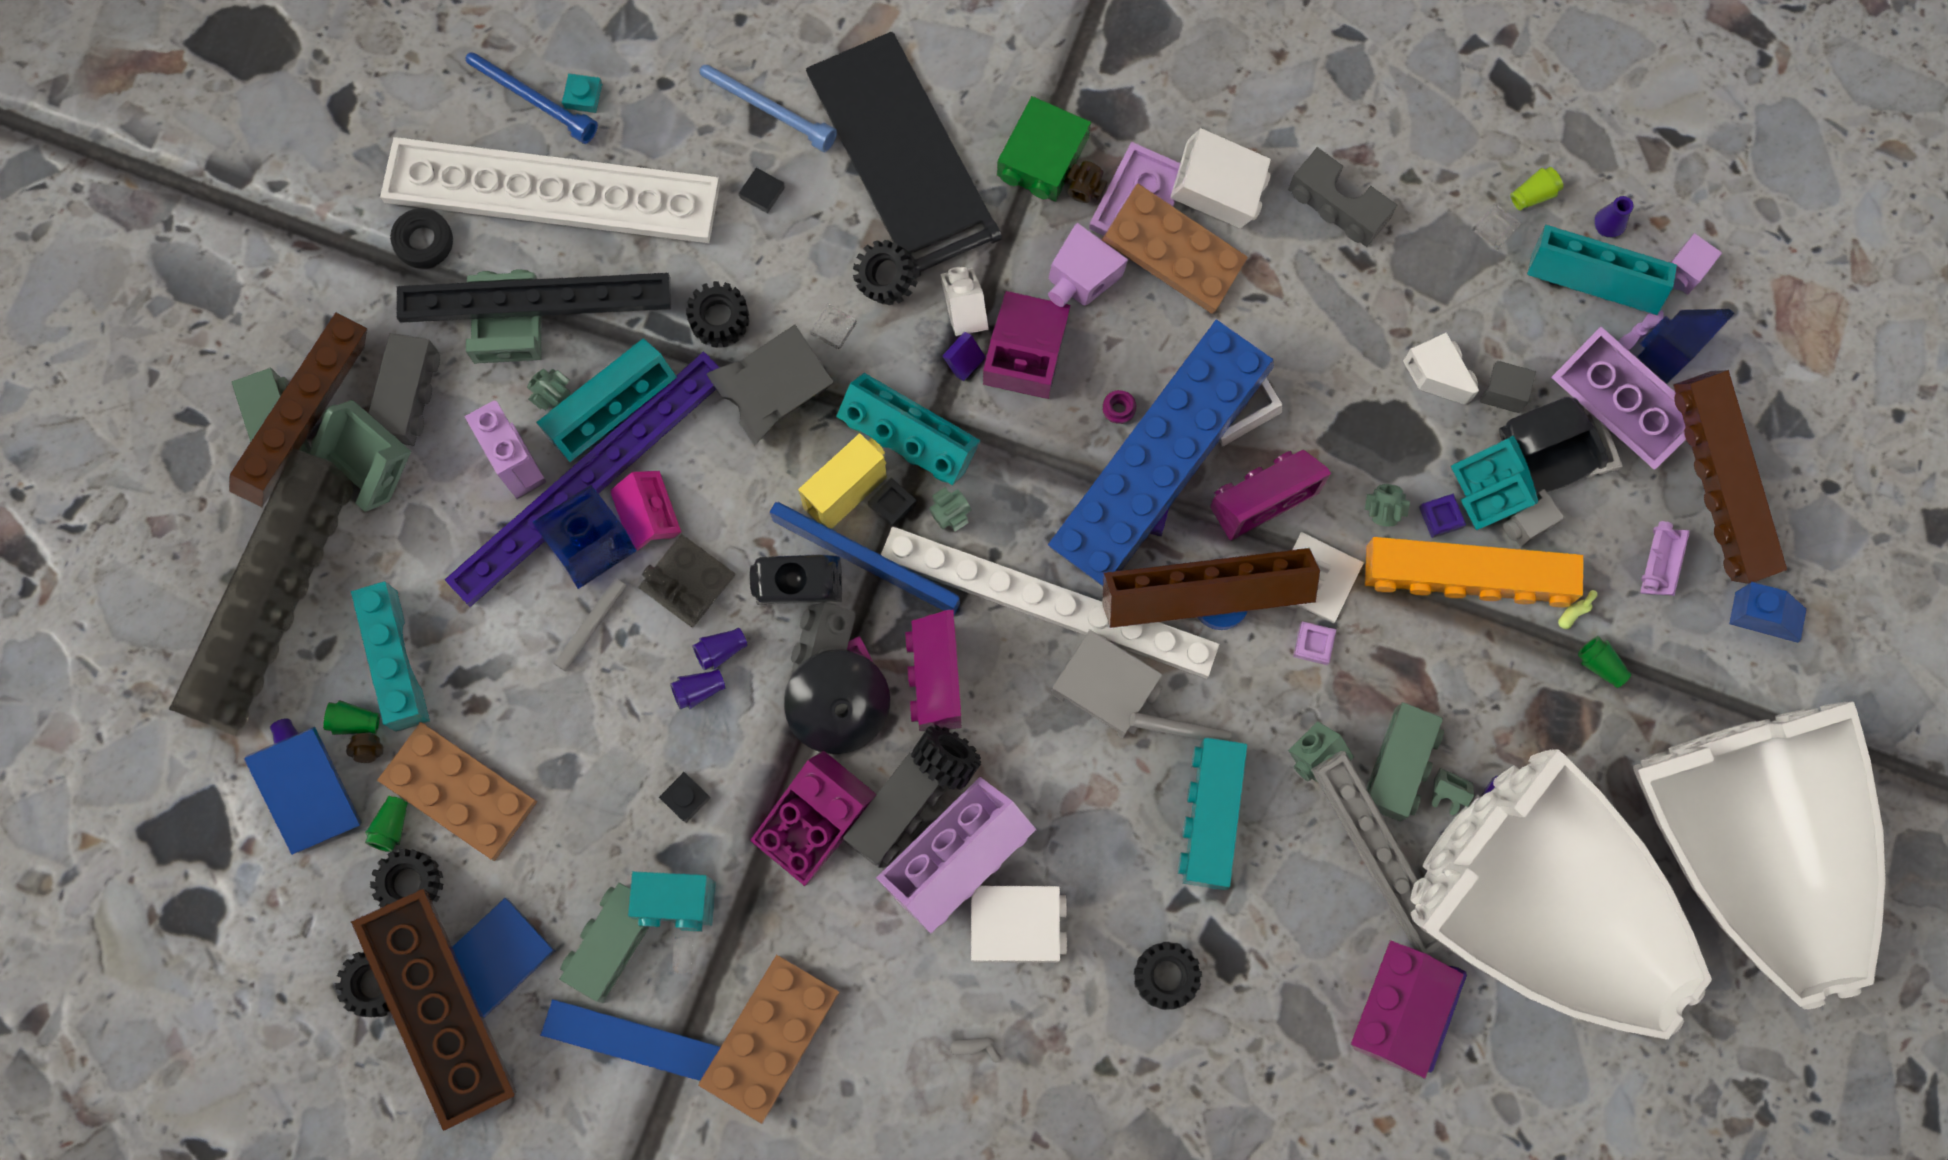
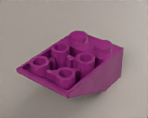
M1005 291L983 369V385L1049 399L1071 305L1065 304L1063 307H1059L1050 300Z
M822 751L807 760L750 841L803 886H806L843 842V837L877 794L828 753Z

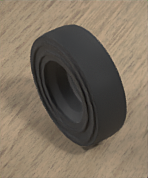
M416 208L405 212L395 221L391 229L390 240L394 252L402 262L414 268L425 269L434 267L446 259L452 249L453 234L449 224L439 213L427 208ZM429 228L434 232V240L429 247L415 249L410 245V236L416 229Z

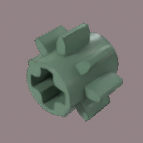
M541 369L528 383L527 388L533 392L528 400L540 410L546 411L549 407L553 409L570 396L571 391L565 387L570 380L559 370L551 369L550 372H547L545 369Z
M1382 484L1377 489H1374L1373 494H1367L1365 510L1369 511V517H1372L1374 523L1390 527L1397 525L1401 521L1402 516L1408 517L1410 501L1405 500L1406 494H1403L1402 488L1392 484Z
M944 487L932 495L935 504L929 507V511L941 529L951 526L956 532L969 523L966 514L972 511V509L958 489L951 493Z

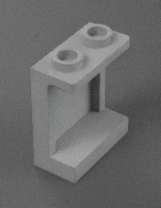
M1089 630L1052 687L1051 695L1062 702L1064 699L1068 700L1117 731V736L1123 739L1127 731L1134 734L1137 730V727H1132L1129 724L1130 715L1133 712L1139 713L1146 702L1152 705L1163 687L1157 683L1162 674L1094 631Z

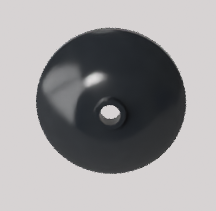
M828 650L808 658L794 671L788 681L784 694V713L794 735L807 747L818 752L825 751L828 754L849 753L871 742L883 728L890 710V691L883 673L870 659L850 650ZM839 704L847 705L846 711L842 714L835 712V708Z

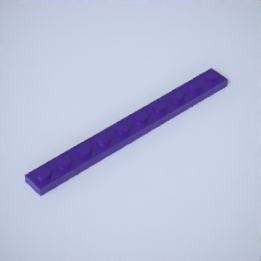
M703 351L676 375L677 378L644 403L444 580L469 607L474 605L711 395L716 388L706 374L720 367Z

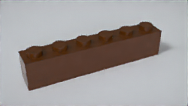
M335 312L229 474V492L263 508L364 349L367 334L366 327Z
M1729 370L1709 371L1673 384L1676 393L1674 396L1675 405L1682 413L1685 423L1684 435L1686 441L1692 447L1695 457L1694 469L1697 476L1702 480L1705 490L1704 502L1707 509L1711 512L1715 524L1714 536L1721 545L1724 554L1723 566L1725 572L1731 578V581L1749 584L1786 571L1787 566Z
M1310 548L1106 572L1103 577L1102 605L1110 628L1315 603L1320 569Z

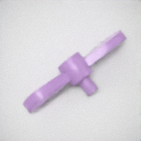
M1660 310L1658 315L1649 313L1642 322L1636 324L1631 332L1620 338L1618 342L1629 351L1638 340L1647 335L1650 329L1656 327L1663 320V311Z

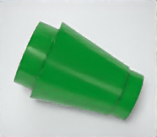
M1599 636L1587 642L1578 653V657L1582 659L1581 664L1612 684L1615 688L1624 685L1632 675L1608 640L1603 641Z
M338 700L337 703L329 702L324 715L323 728L324 730L332 731V735L377 734L380 713Z
M387 796L386 801L365 832L367 835L365 844L385 852L394 851L395 846L400 845L408 802L397 797Z

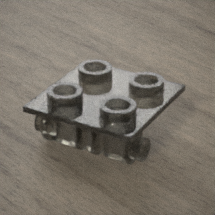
M681 534L655 567L649 565L642 573L645 579L638 588L693 629L736 573Z

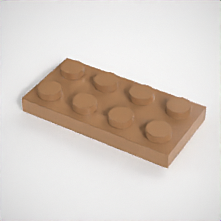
M1138 183L1129 194L1102 238L1103 242L1211 314L1219 307L1248 258Z
M422 722L418 724L377 780L493 861L498 858L537 803L535 799Z
M776 955L698 1086L763 1124L838 997L839 991Z

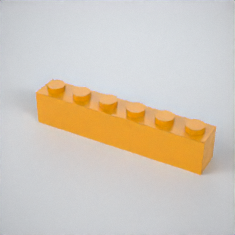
M1373 537L1366 546L1365 586H1374L1378 592H1394L1397 588L1408 589L1410 594L1429 595L1431 592H1443L1444 596L1448 598H1464L1466 595H1477L1482 601H1499L1501 598H1512L1517 604H1534L1536 601H1546L1552 607H1569L1583 596V555Z

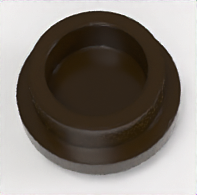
M361 733L350 738V743L346 746V754L358 763H371L383 755L384 747L377 735Z

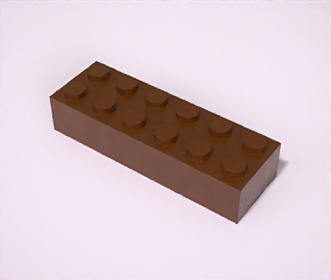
M421 889L351 921L442 1130L445 1131L514 1097L516 1089L427 889Z

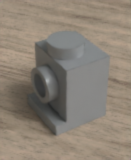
M1545 489L1537 494V504L1513 514V517L1503 524L1507 536L1511 540L1516 541L1520 547L1552 529L1565 518Z

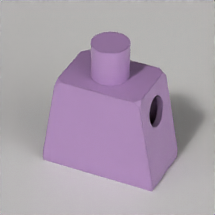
M1076 223L1051 265L1048 279L1055 286L1048 293V296L1059 307H1063L1071 297L1082 305H1088L1123 276L1128 259L1079 223Z

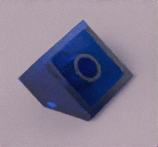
M1730 309L1680 310L1672 320L1665 316L1641 341L1640 345L1644 349L1636 358L1668 384L1735 313Z
M589 485L532 522L577 589H580L637 551L624 526L592 485Z

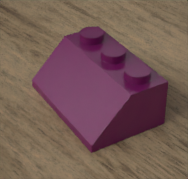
M1304 449L1295 454L1288 451L1277 457L1273 461V466L1265 470L1262 467H1258L1244 476L1245 481L1235 486L1231 482L1220 487L1214 492L1215 497L1211 502L1210 508L1229 540L1232 541L1318 495L1331 475L1329 469Z
M945 610L912 620V631L905 632L907 653L914 652V666H908L909 687H916L917 700L910 701L911 722H918L919 731H926L929 726L934 727V725L939 726L941 730L943 727L948 729L962 728L954 610Z
M1390 940L1353 1036L1351 1046L1355 1051L1426 1079L1464 974L1425 953Z

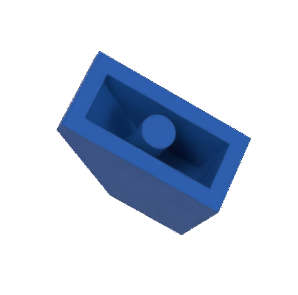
M1751 582L1735 592L1729 624L1798 643L1802 637L1806 608L1787 591Z

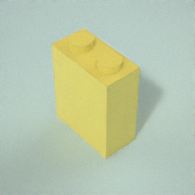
M859 433L798 489L804 510L816 522L832 529L887 478L885 467L887 463L884 460L883 455L885 451L873 438L867 440Z

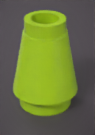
M1553 167L1540 168L1512 192L1510 198L1514 206L1521 211L1524 208L1557 197L1558 192L1563 190V182Z

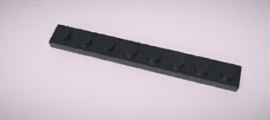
M669 273L397 286V319L400 323L671 309V280Z

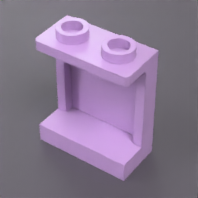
M494 400L464 416L496 474L516 499L547 482L513 423H509L497 401Z

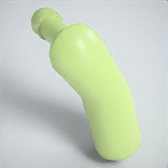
M1591 590L1585 600H1579L1569 606L1558 620L1559 626L1562 629H1570L1579 616L1590 612L1593 607L1591 603L1596 599L1597 592Z

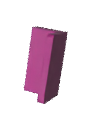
M660 471L631 472L611 489L610 492L631 551L640 550L651 540L672 539L681 533Z

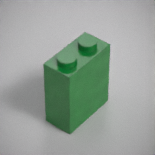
M1031 96L997 160V176L1008 185H1019L1030 190L1037 198L1050 199L1056 202L1065 185L1064 180L1070 168L1077 162L1089 139L1091 122Z

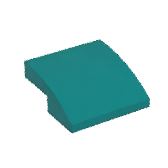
M1514 435L1450 466L1466 496L1461 499V502L1476 530L1538 503L1529 468Z

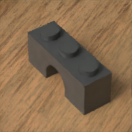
M1317 147L1295 172L1288 190L1292 192L1297 201L1308 204L1318 211L1323 220L1328 223H1334L1344 230L1352 241L1362 243L1368 247L1391 219L1397 204L1372 186L1357 198H1347L1337 191L1335 183L1338 181L1344 166Z

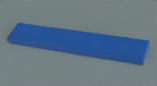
M780 502L774 503L770 510L774 523L943 611L954 610V615L956 614L960 606L958 595Z
M553 999L540 1035L698 1081L702 1079L720 1049L716 1045Z

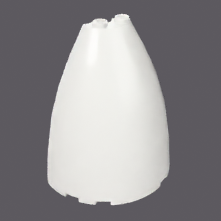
M1854 702L1823 705L1820 707L1821 711L1818 708L1806 711L1805 709L1796 710L1775 716V721L1770 722V719L1756 722L1755 720L1672 746L1668 748L1670 754L1666 755V752L1653 754L1641 760V764L1633 766L1636 778L1653 817L1692 889L1723 931L1758 969L1803 1009H1814L1825 1005L1824 999L1834 993H1837L1839 998H1849L1861 994V988L1873 985L1878 959L1886 882L1884 834L1871 760Z
M1559 749L1530 756L1529 765L1522 767L1520 770L1513 765L1495 778L1493 782L1495 788L1482 797L1477 794L1471 800L1469 806H1465L1442 833L1422 865L1427 870L1425 877L1414 883L1410 901L1416 905V909L1411 912L1412 919L1425 932L1462 959L1531 1000L1574 1018L1620 1031L1669 1039L1671 1035L1680 1030L1684 1023L1681 1015L1683 1009L1687 1004L1693 1006L1699 1003L1705 995V989L1712 981L1692 928L1671 885L1651 853L1603 793Z

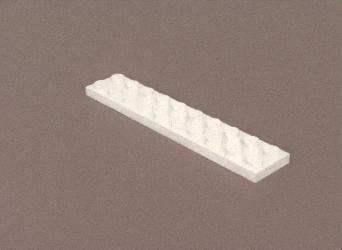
M393 137L380 198L384 203L710 243L720 181L719 177Z

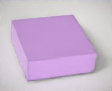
M1302 621L1293 657L1328 665L1330 663L1336 629Z

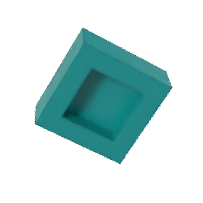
M568 73L562 99L564 109L596 113L603 85L601 79Z

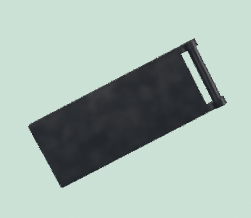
M893 32L886 33L806 68V73L834 128L837 130V134L893 243L895 242L910 253H914L979 223L983 224L984 230L916 259L918 265L914 266V268L919 270V276H921L922 271L985 243L991 242L994 244L1002 240L997 224L988 212Z

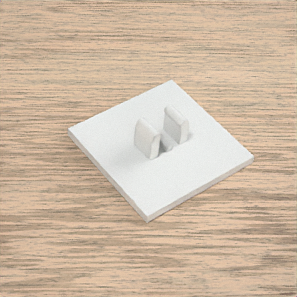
M1301 532L1292 550L1310 548L1320 569L1316 602L1299 604L1298 606L1335 623L1364 562Z

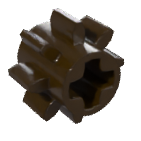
M1083 161L1080 166L1076 163L1073 164L1064 180V183L1070 185L1067 191L1068 194L1081 203H1089L1091 198L1097 201L1108 183L1101 179L1104 174L1102 168L1090 161Z

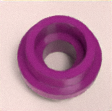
M1123 390L1109 393L1102 405L1104 416L1116 424H1124L1134 417L1137 408L1134 397ZM1115 404H1122L1125 407V411L1118 413L1113 409V406Z

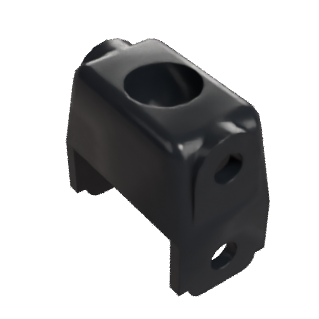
M1564 397L1510 419L1505 426L1499 428L1502 441L1513 435L1515 436L1529 468L1536 494L1543 489L1546 492L1560 489L1584 478L1597 468L1602 469L1607 466L1608 457L1606 449L1595 427L1589 421L1580 402L1575 397Z
M833 555L759 557L755 559L754 565L750 567L751 594L756 598L757 605L842 602V567L840 557Z

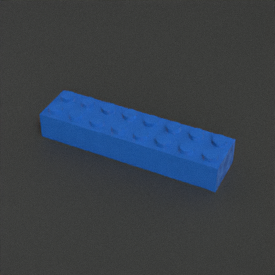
M1216 319L1048 543V546L1103 587L1104 573L1122 571L1272 371L1274 359Z

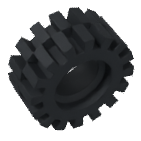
M879 240L874 241V247L866 245L863 248L867 252L865 256L859 253L856 257L861 260L860 265L854 263L853 270L858 272V274L853 275L854 281L859 283L856 287L864 293L863 295L880 304L894 305L893 301L901 303L904 301L902 298L903 294L908 297L912 294L908 289L910 285L916 287L918 283L913 280V276H919V270L914 268V266L918 265L916 259L911 257L912 254L908 250L889 240H883V243ZM884 261H893L896 266V274L889 284L880 285L876 280L878 267Z
M713 281L714 287L709 288L708 284L705 283L702 285V292L696 289L693 292L694 299L689 297L687 302L689 308H686V315L696 338L699 337L701 343L706 345L707 342H710L711 347L717 348L718 343H722L724 348L729 346L727 341L732 340L735 344L739 341V334L745 335L747 332L745 326H749L750 320L748 316L750 315L746 300L743 295L741 296L740 290L736 287L732 290L729 283L725 282L724 286L721 287L719 281ZM717 304L727 306L731 310V315L726 323L712 325L705 319L706 312L711 306Z
M934 725V727L929 726L912 750L911 757L914 758V764L921 766L919 770L922 773L927 772L930 780H938V785L944 787L947 784L949 789L954 790L957 788L962 790L981 765L980 754L975 753L977 751L976 748L969 746L967 739H960L958 737L959 734L955 731L952 734L946 727H943L941 730L937 725Z
M399 849V852L392 851L387 854L389 858L386 860L381 858L379 860L380 868L378 870L373 869L371 875L376 877L375 882H370V888L375 889V893L372 896L374 900L380 902L379 906L381 908L404 898L396 892L394 882L396 876L405 869H414L418 873L420 886L417 891L427 889L432 902L439 900L438 890H443L444 884L440 883V878H443L442 871L437 869L439 867L438 863L427 854L413 849Z
M1170 942L1155 944L1145 950L1138 958L1133 974L1135 975V988L1137 987L1140 997L1144 998L1148 1002L1147 1004L1152 1007L1155 1006L1162 1010L1180 1008L1187 1005L1189 1001H1192L1196 996V992L1200 990V978L1202 977V970L1200 971L1198 966L1200 963L1192 955L1193 952L1189 948L1182 947V944ZM1169 961L1179 967L1182 978L1179 986L1174 990H1163L1156 985L1153 974L1159 963Z
M357 952L353 954L354 958L352 960L346 959L343 963L346 966L344 971H338L337 977H341L340 983H335V990H340L341 992L337 996L339 1002H344L346 1004L344 1008L347 1011L354 1012V1015L373 1018L386 1016L390 1010L383 994L381 993L375 998H368L360 989L361 978L367 971L371 970L365 953Z

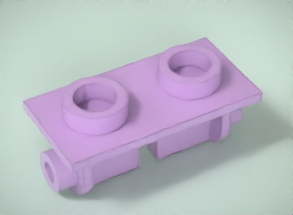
M1665 521L1659 522L1658 526L1654 527V538L1645 575H1642L1641 578L1643 582L1641 594L1675 596L1690 533L1689 530H1673V524Z

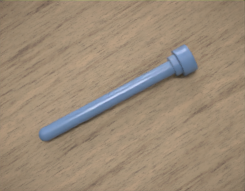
M707 64L700 67L699 72L702 77L807 135L812 146L825 153L833 145L837 130L826 123L813 124Z

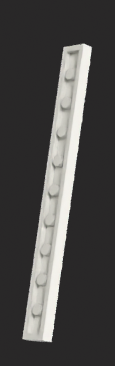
M893 526L881 553L883 557L920 576L1084 635L1089 630H1092L1122 649L1205 679L1209 676L1220 645L1160 622L1110 628L1102 602Z

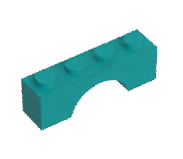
M386 581L351 591L383 725L397 732L417 726L420 722H430L422 688L413 673L403 639L405 619L398 591Z

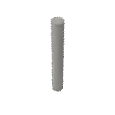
M617 578L613 580L554 662L557 667L563 671L567 670L626 588L623 582Z
M1135 712L1130 715L1129 724L1132 727L1197 740H1203L1206 737L1231 741L1232 737L1230 731Z

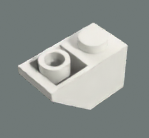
M955 267L950 269L948 273L940 274L950 322L955 336L962 335L963 332L969 334L989 330L983 291L973 268Z
M1447 333L1411 348L1403 360L1419 390L1464 405L1470 403L1479 392L1478 380L1475 374L1466 368L1462 361V353L1458 344L1455 341H1451Z

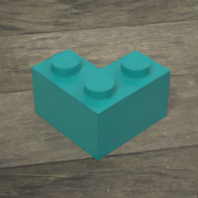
M632 871L628 917L637 919L638 926L660 927L661 921H671L675 923V928H679L681 931L702 932L703 925L712 926L716 882L707 875Z

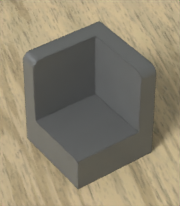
M1496 361L1493 366L1489 386L1482 394L1480 402L1520 413L1529 402L1536 371Z

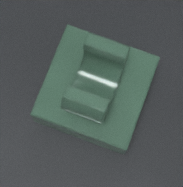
M1440 768L1434 778L1432 806L1436 808L1441 799L1448 798L1453 802L1450 805L1449 814L1454 816L1458 813L1460 804L1466 807L1469 806L1474 797V786L1472 782Z

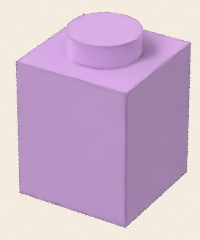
M1694 233L1670 262L1677 264L1673 288L1683 291L1688 295L1703 279L1722 252Z

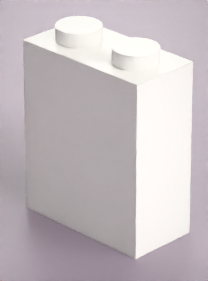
M1200 128L1187 140L1170 198L1233 226L1242 228L1251 220H1255L1261 211L1262 202L1259 200L1262 191L1270 180L1271 174L1268 172L1271 159Z
M979 886L971 896V962L1058 963L1060 961V954H1067L1066 932H1060V917H1066V895H1059V886Z

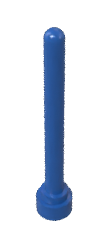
M474 52L466 55V62L470 66L568 126L571 136L579 142L587 144L595 136L598 123L586 114L573 115Z

